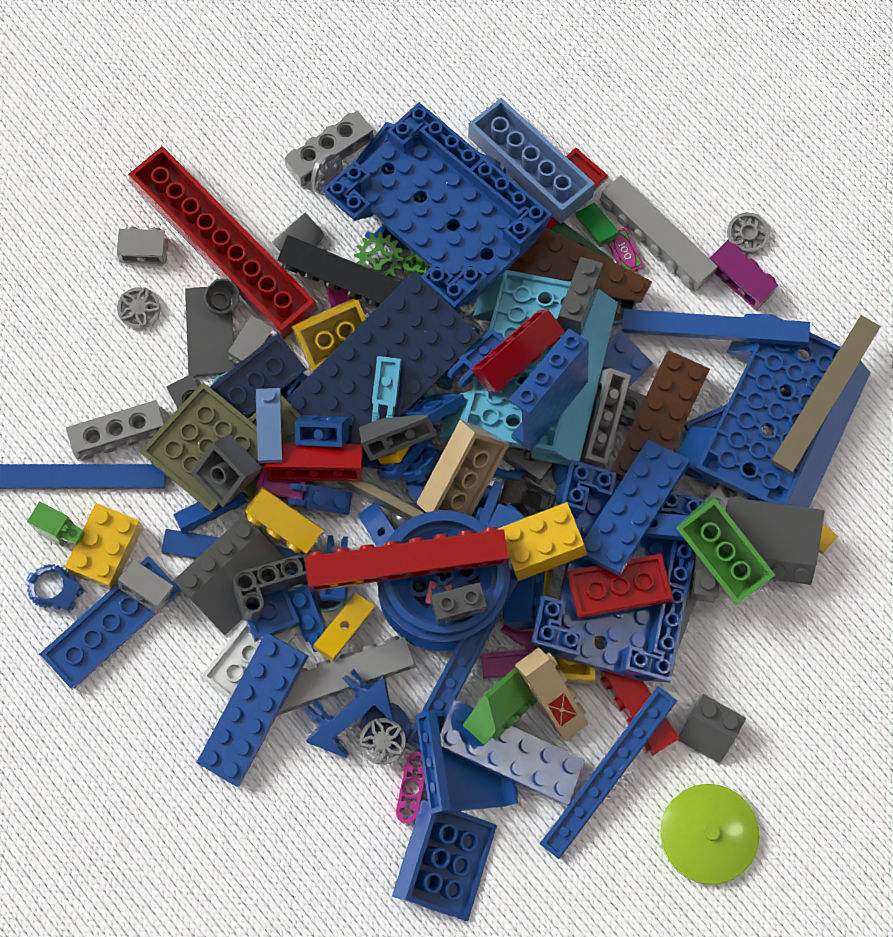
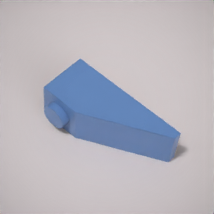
M280 388L256 389L258 463H281L282 403Z

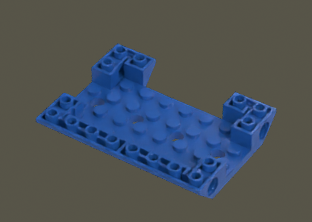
M418 102L387 130V142L361 165L354 160L321 191L354 221L369 217L376 219L431 267L420 278L455 309L472 303L537 241L551 219L552 213L423 104ZM386 167L394 169V172L390 175H386L382 171ZM418 195L427 197V200L422 203H418L414 199ZM451 223H456L460 226L457 231H450L447 227ZM491 252L493 258L484 260L481 258V254Z
M772 314L744 315V317L783 320ZM811 332L809 334L808 346L732 341L726 353L747 362V365L717 427L689 428L677 454L690 459V465L684 474L712 488L716 482H719L756 501L810 508L871 372L862 361L859 362L790 475L770 462L841 347ZM805 350L809 354V358L802 359L799 357L798 351ZM780 389H789L791 392V396H782L780 393ZM764 426L770 427L773 435H764L761 428ZM743 466H751L755 474L752 476L746 475L743 472Z
M571 459L561 504L568 503L572 515L576 518L575 523L581 538L584 540L621 481L615 480V472ZM673 490L660 513L688 516L703 504L705 500ZM644 537L631 559L662 553L673 601L578 620L566 573L570 570L596 566V564L582 557L567 562L559 600L544 595L540 598L531 643L537 648L539 647L544 653H550L554 657L638 681L670 683L673 676L695 551L687 541ZM595 637H599L604 641L605 646L603 650L595 647Z

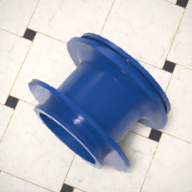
M448 510L430 511L404 522L391 534L386 542L399 541V544L408 543L410 539L417 537L429 540L434 539V536L439 534H448L449 537L458 536L459 532L467 530L479 533L488 527L481 521L464 513ZM509 561L508 564L471 569L473 574L468 577L461 575L459 571L445 572L447 573L445 581H440L442 573L377 582L381 610L391 628L401 638L405 637L408 643L428 651L452 652L459 640L468 638L483 630L495 619L502 609L510 585ZM429 580H434L439 586L454 584L453 589L480 582L487 605L486 612L437 625L432 606L424 605L427 589L424 592H416L413 586L418 582H422L428 588Z

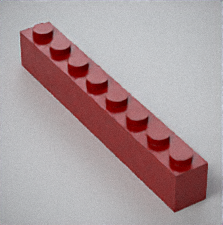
M489 527L483 529V532L473 533L472 530L459 532L458 536L451 537L448 534L435 535L434 539L424 540L423 537L410 539L408 543L399 544V541H389L380 547L367 544L360 546L358 550L350 551L349 548H339L335 550V553L325 554L324 551L312 552L310 556L305 557L308 587L310 591L508 564L509 556L504 529L498 530V527Z

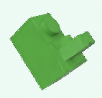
M40 501L27 520V523L39 535L60 546H63L65 541L78 545L85 533L73 523L69 516Z

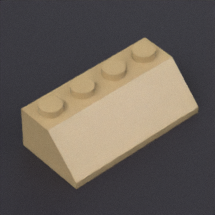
M460 420L416 503L425 512L448 510L472 516L510 444L477 425Z

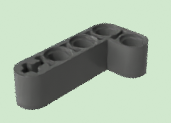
M310 551L307 554L303 553L239 572L234 579V595L243 618L250 622L261 618L264 607L262 595L307 583L305 557L317 551ZM292 569L296 571V574L289 575L285 571ZM265 576H271L274 580L271 582L264 581L262 578ZM248 583L250 587L244 589L239 584ZM255 604L258 606V609L249 610L246 606Z

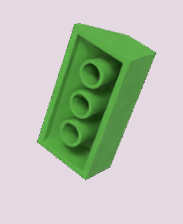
M714 496L697 507L676 527L736 605L775 576L774 572Z
M516 667L482 697L463 724L484 745L491 739L497 741L505 732L504 727L509 729L518 719L517 715L521 718L530 708L529 704L534 706L537 703Z

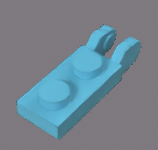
M377 356L372 397V422L380 419V405L388 406L386 418H394L402 359Z

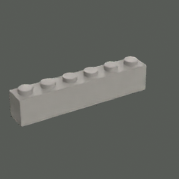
M622 175L602 191L600 197L602 207L608 212L611 211L623 227H628L633 232L635 239L643 242L654 257H659L671 273L675 272L681 278V282L685 287L691 288L696 292L714 276L718 266Z
M394 636L386 639V644L365 646L362 648L363 651L357 654L347 652L340 655V659L334 662L330 660L321 661L316 664V668L310 670L307 667L302 668L278 715L310 705L316 699L321 701L352 690L345 680L342 679L347 674L354 680L350 674L352 669L356 670L366 684L376 682L383 675L387 678L413 669L414 662L405 637L399 638V636Z

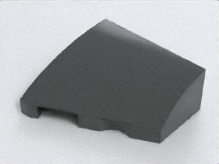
M305 212L276 237L272 243L281 252L287 235L317 246L321 242L324 233ZM298 270V273L303 277L304 272Z

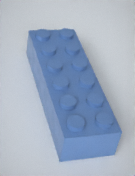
M502 97L468 123V138L486 155L498 160L501 163L500 168L503 170L505 167L506 174L550 211L552 217L560 224L593 198L595 183Z

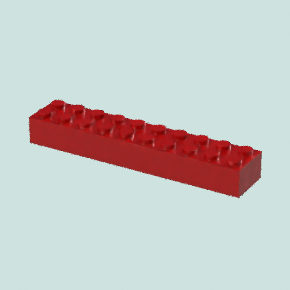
M163 146L128 174L132 186L223 279H229L236 284L242 299L276 333H279L283 340L293 332L292 325L308 319L317 311L316 301L284 268H281V265Z

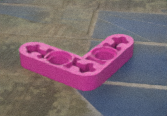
M420 752L410 754L405 764L396 807L397 819L403 824L413 823L416 820L425 782L423 767H419L417 775H422L421 780L416 777H407V773L413 774L414 769L410 761H415L416 757H419L422 763ZM410 781H414L419 785V791L415 795H409L405 791V785ZM402 797L409 800L417 799V804L411 802L410 810L414 812V815L409 816L408 819H403V814L400 813L401 809L404 810L407 803V801H402Z

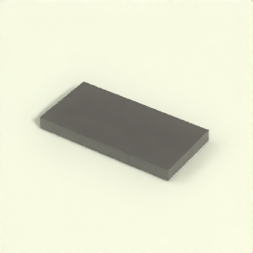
M207 287L185 288L188 375L192 374L193 377L222 375L235 367V364L228 359L229 355L227 354L234 343L233 311L227 315H216L209 311L204 303V293Z

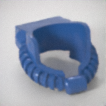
M56 564L44 565V567L41 566L39 567L40 569H36V572H30L26 579L29 583L27 585V592H29V599L36 606L39 605L41 608L53 607L55 610L62 608L69 613L71 610H74L77 598L81 597L84 592L83 586L76 582V577L69 576V572L64 567L56 566ZM47 573L59 574L63 578L62 591L53 598L45 599L37 596L35 582L38 577Z

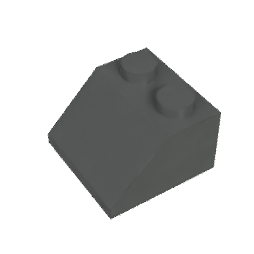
M229 434L211 444L191 474L222 507H225L251 484L262 467Z
M702 694L682 728L678 741L720 764L739 734L746 717Z

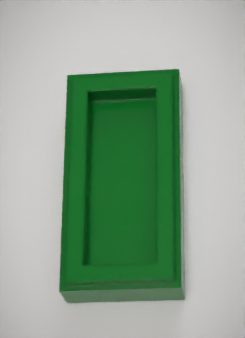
M595 202L576 212V218L599 247L619 237L618 230Z

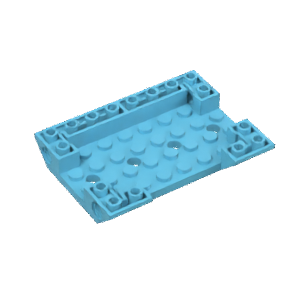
M506 270L478 296L473 318L491 322L489 330L494 329L504 339L538 310L549 309L558 322V315L571 282ZM600 289L597 291L581 337L589 341L588 383L531 451V458L567 466H569L571 459L580 462L618 305L617 301ZM546 296L551 299V302L542 304L539 302V299ZM554 346L547 347L542 351L543 355L537 361L530 362L525 366L526 370L521 375L509 380V385L501 392L487 391L476 377L473 389L461 393L464 395L466 404L459 407L458 412L445 416L439 440L449 441L459 421L462 420L496 435L508 442L509 446L526 449L511 437V434L522 422V410L510 403L509 399L521 386L518 383V379L528 377ZM511 418H516L520 423L515 427H511L507 424V421Z

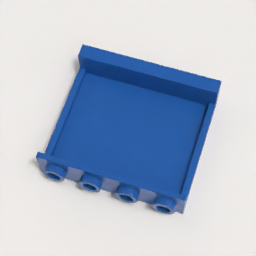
M568 329L509 399L510 403L522 410V422L511 434V437L529 451L533 450L588 383L589 341L574 331Z
M427 710L416 714L430 814L499 808L518 803V789L514 782L442 750L439 730L447 711Z

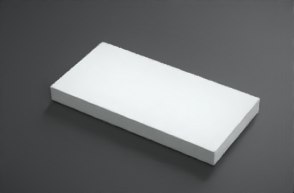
M246 621L243 622L200 676L201 679L229 700L261 640L254 642ZM295 627L273 636L289 644L299 630Z

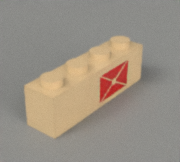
M538 647L516 663L515 666L554 730L564 741H567L588 725L584 717L586 711L579 702H575L574 699L577 696L569 685L566 687L564 684L567 682V679L559 669L556 670L555 666L558 664L550 653L545 654Z

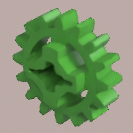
M379 232L378 238H375L371 233L370 240L363 237L364 245L356 246L360 253L354 254V257L360 260L356 262L357 264L367 267L364 261H369L374 265V271L386 276L391 274L395 277L394 270L402 269L398 262H402L404 258L398 254L402 253L403 249H396L399 242L397 240L390 242L391 235L383 238V233ZM375 243V248L370 252H365L370 245ZM384 244L389 245L394 254L387 253ZM378 252H381V254L386 257L385 259H381L380 263H377V261L374 258H372L373 256H377ZM388 263H393L388 270L383 272V267L385 265H387Z

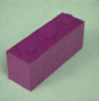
M729 240L709 258L718 266L715 275L756 311L775 293L778 287L775 278L771 274L765 273L760 269L754 259L748 258L742 253V249L737 244H732Z

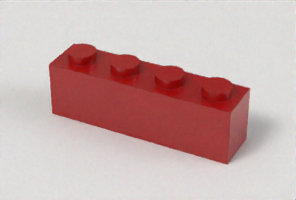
M549 309L538 310L472 367L471 370L487 391L501 392L509 385V380L513 377H518L526 370L525 366L530 362L537 361L543 355L542 351L547 347L554 346L565 331Z
M282 443V462L265 463L267 480L362 482L364 466L362 444L354 443L344 444L342 447Z
M602 670L600 682L606 691L610 690L615 697L613 702L620 712L624 711L628 718L626 723L629 725L650 697L651 692L644 681H638ZM665 717L642 748L645 753L650 752L654 756L680 739L667 717Z

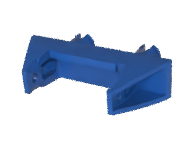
M352 669L350 674L354 680L347 674L342 679L345 680L356 694L355 699L334 716H329L317 699L312 703L316 711L308 705L305 711L309 713L319 726L317 727L318 729L308 736L306 742L347 758L350 753L343 747L336 735H339L369 711L370 707L375 705L389 722L393 721V713L384 675L372 685H367L356 670Z

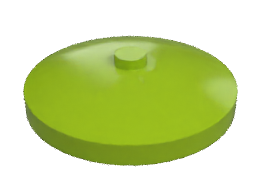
M717 784L692 786L679 793L669 803L662 816L660 841L668 862L682 876L700 884H721L740 876L753 862L759 846V826L752 808L742 796L725 786Z

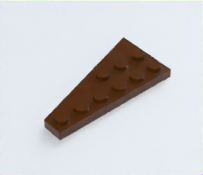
M546 227L537 241L507 269L509 271L571 282L579 260L583 257L603 263V278L599 289L611 298L642 303L652 285L651 280Z

